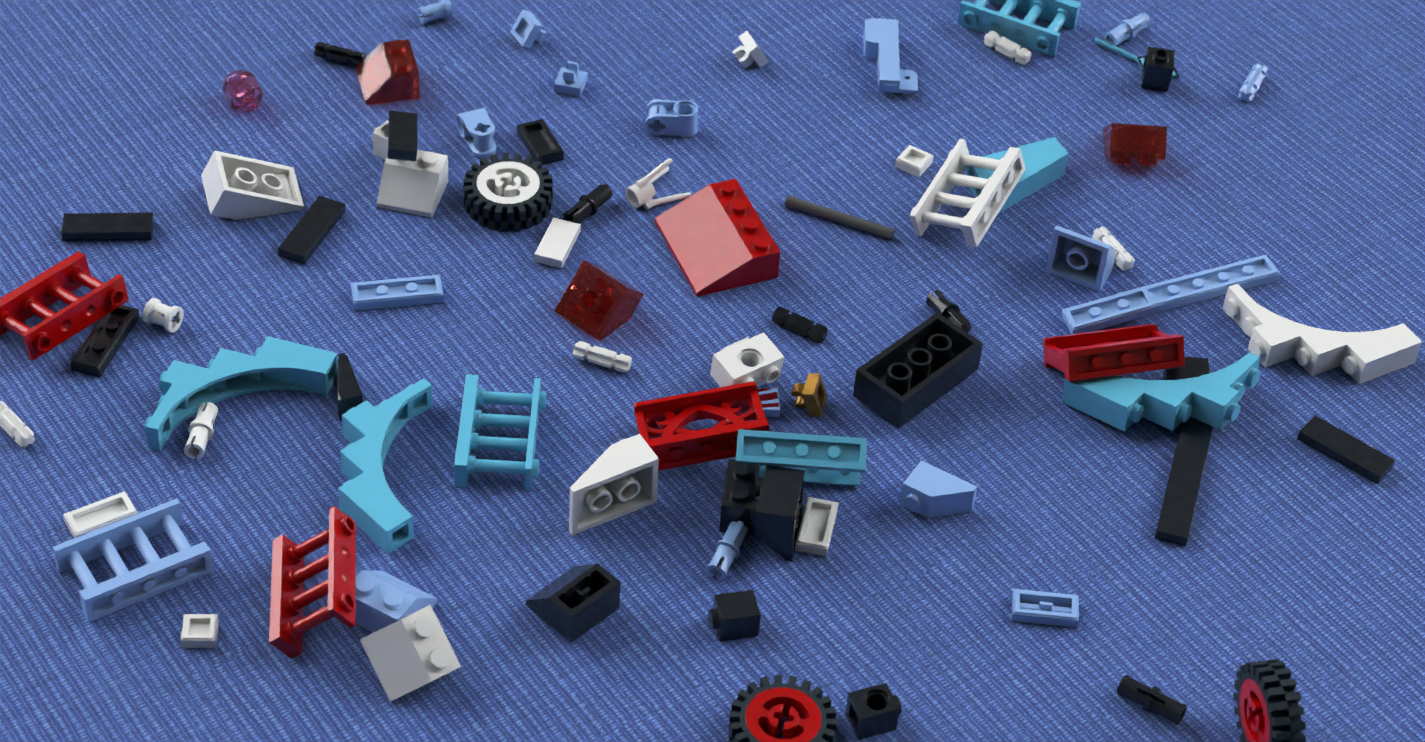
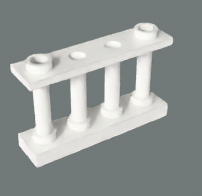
M959 139L924 195L911 211L910 220L916 236L921 237L929 224L961 229L966 245L977 247L1026 170L1021 149L1010 147L1005 156L998 160L969 155L965 139ZM966 166L995 170L988 179L962 175ZM954 185L982 190L976 198L949 194ZM942 204L970 209L963 218L937 213Z

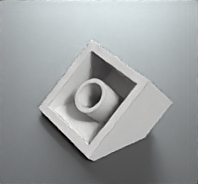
M417 150L416 161L386 158L377 198V207L432 218L449 182L448 155Z
M431 605L360 639L390 701L461 667Z

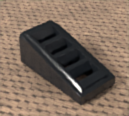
M345 353L339 354L337 371V407L339 420L342 421V414L363 403L361 390Z

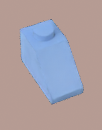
M920 461L903 483L900 505L926 518L968 513L974 508L977 486L924 461Z

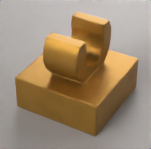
M820 373L808 374L805 384L797 383L793 385L791 396H798L795 403L796 408H807L810 417H822L828 395Z

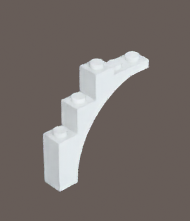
M1238 284L1228 287L1223 304L1226 314L1250 337L1248 350L1260 357V363L1265 368L1294 357L1311 376L1341 366L1358 384L1414 364L1422 341L1404 323L1387 329L1368 332L1331 331L1300 324L1262 307Z

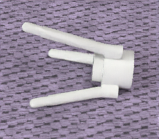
M668 158L644 178L626 188V197L634 208L644 206L648 210L656 205L682 200L691 196L690 192L653 200L656 192L652 183L669 171L668 166L673 161L671 158Z

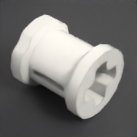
M151 298L143 310V321L146 324H158L165 327V330L170 333L178 330L184 316L181 307H170L162 304L161 300L157 298Z

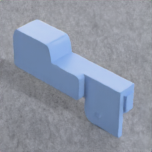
M879 18L865 20L863 54L867 58L877 59L878 91L918 94L917 73L912 70L900 69L898 20Z

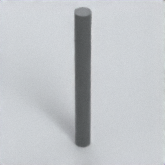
M788 195L785 200L786 207L889 240L893 239L895 233L893 228Z

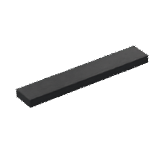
M1191 416L1186 422H1182L1155 534V539L1184 546L1187 544L1213 429L1212 426Z

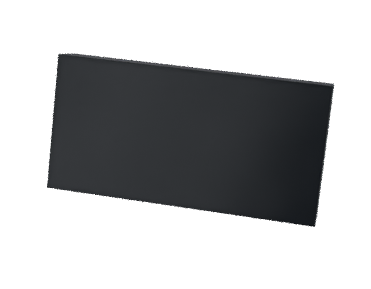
M543 119L517 125V134L535 162L540 161L542 165L564 160L562 148Z

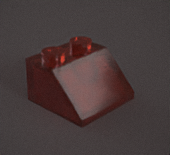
M409 39L382 42L356 67L365 105L420 99L419 71Z
M1111 123L1103 128L1105 159H1113V164L1129 165L1130 160L1140 161L1141 166H1157V162L1165 160L1167 126Z
M583 260L554 311L595 339L601 341L630 320L644 294L603 267Z

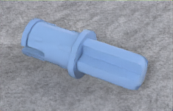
M732 521L722 540L716 543V552L706 568L707 573L711 577H713L717 567H719V572L715 579H724L733 560L739 557V548L748 532V528L744 526L742 521Z

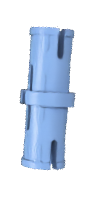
M1139 13L1130 20H1123L1118 24V27L1106 32L1103 40L1113 46H1117L1125 40L1130 41L1136 37L1137 33L1149 28L1151 24L1150 18L1145 13Z

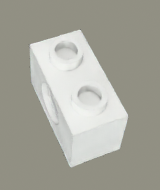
M763 332L713 354L710 375L720 387L748 382H756L758 387L765 383H772L781 376L784 356Z

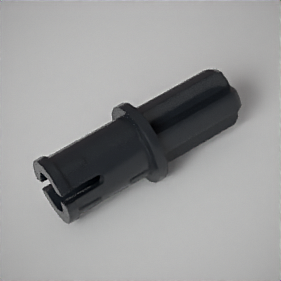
M600 184L588 195H582L577 204L564 212V220L570 222L574 220V223L579 224L589 215H595L598 212V208L612 197L613 192L610 190V186Z
M934 291L939 297L938 299L931 292L927 296L926 304L935 313H939L968 333L972 326L960 313L959 306L951 303L941 291Z

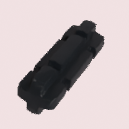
M322 42L315 44L314 55L317 57L358 67H364L366 64V53Z
M777 307L773 312L772 321L777 325L783 327L785 324L786 329L806 338L811 336L810 339L818 343H822L827 337L828 328L819 323L814 325V321L794 312L789 314L790 311L783 307Z

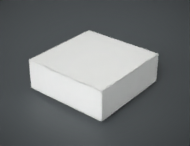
M909 145L896 159L895 167L920 177L933 163L934 155Z
M184 614L181 647L216 648L219 625L218 614Z

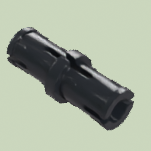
M1127 674L1122 678L1117 688L1118 695H1122L1142 705L1144 711L1148 713L1153 711L1177 725L1182 721L1187 711L1186 704H1182L1161 693L1160 688L1156 686L1151 688Z

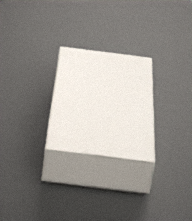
M553 218L534 254V262L562 268L581 232V224Z
M122 492L65 513L63 516L73 538H77L136 515L138 512L126 492Z
M807 497L795 551L827 557L838 512V502Z

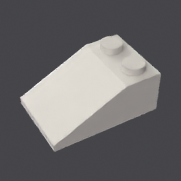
M214 150L201 174L210 215L241 220L302 211L304 207L294 167Z
M640 434L612 444L570 487L569 532L571 535L578 534L656 503L659 458Z

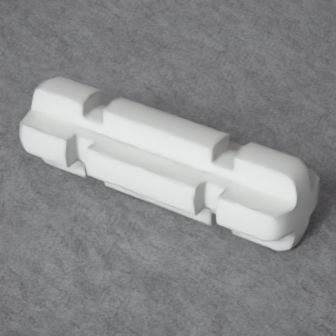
M990 31L985 35V45L992 49L996 47V51L1012 60L1016 58L1015 61L1021 65H1026L1030 62L1032 53L1024 47L1020 49V45L1004 36L1000 38L1001 35L994 31Z
M1102 226L1093 231V239L1111 245L1117 250L1114 262L1122 271L1131 269L1134 266L1135 259L1129 252H1126L1127 250L1111 235L1106 227Z
M582 341L577 342L574 346L573 356L577 359H588L590 363L610 369L614 367L616 371L622 373L628 372L631 367L632 358L628 355H617L615 351L595 345L590 347L589 343Z
M0 401V426L11 438L15 439L14 441L19 446L27 447L29 444H33L35 441L33 437L34 432L25 426V423L12 410L8 409L9 407L3 401Z

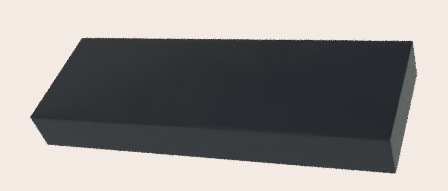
M389 110L387 158L416 161L418 113Z
M318 196L279 246L278 256L305 264L345 213V203Z
M153 212L64 214L61 231L62 241L152 240L154 216Z
M121 305L100 318L71 361V370L100 378L140 318L139 309Z
M1316 415L1299 431L1298 440L1376 484H1379L1394 466L1395 460Z

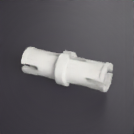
M202 402L199 405L196 418L189 425V438L184 447V453L189 458L195 459L198 450L197 457L198 459L202 458L207 442L214 434L213 424L218 414V408L211 402H207L205 411H203L205 403Z

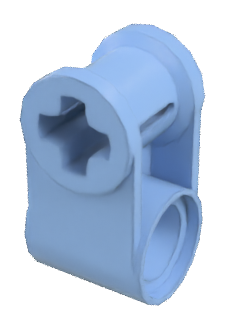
M655 99L648 104V117L645 120L644 126L645 130L651 135L691 137L697 133L698 106L696 103L688 100L671 101ZM657 107H660L659 114L656 113ZM657 121H660L659 128H656Z
M480 108L457 114L456 123L458 131L466 141L472 154L480 158L490 157L495 154L496 144L493 141L495 126L490 120L486 109Z

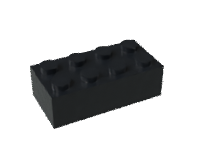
M935 313L856 370L853 396L897 428H900L979 369L983 343L939 313Z

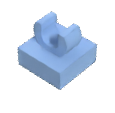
M525 10L521 11L510 31L521 46L531 48L535 40L542 42L547 34L546 31L541 30L543 26L530 11Z
M568 61L567 68L561 67L554 83V92L581 97L587 82V72L579 71V63Z

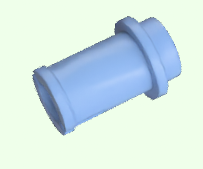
M439 0L438 3L418 7L417 12L422 14L418 15L421 23L426 24L440 18L449 19V16L453 15V7L449 0Z

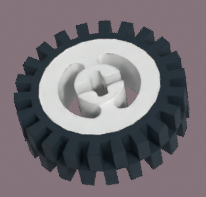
M503 153V159H498L497 154L491 155V162L484 157L480 159V165L474 163L471 166V170L466 172V178L463 181L465 210L467 214L470 213V218L473 221L478 219V224L483 227L489 222V229L494 231L497 225H501V232H508V226H513L514 232L520 231L521 224L526 229L532 228V221L538 225L542 222V217L546 218L549 215V210L552 209V176L549 175L547 167L542 168L540 161H536L533 164V158L527 156L522 161L521 154L515 153L514 159H509V153Z

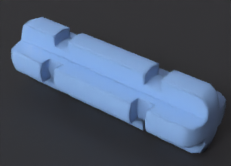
M1257 63L1253 66L1252 71L1243 83L1244 85L1239 90L1238 97L1240 100L1252 101L1254 94H1256L1262 80L1266 76L1268 69L1265 65L1261 66Z

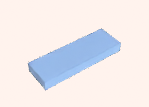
M440 275L351 283L354 311L444 302Z
M1146 286L1063 309L1062 317L1070 333L1078 334L1096 331L1155 314L1157 306Z

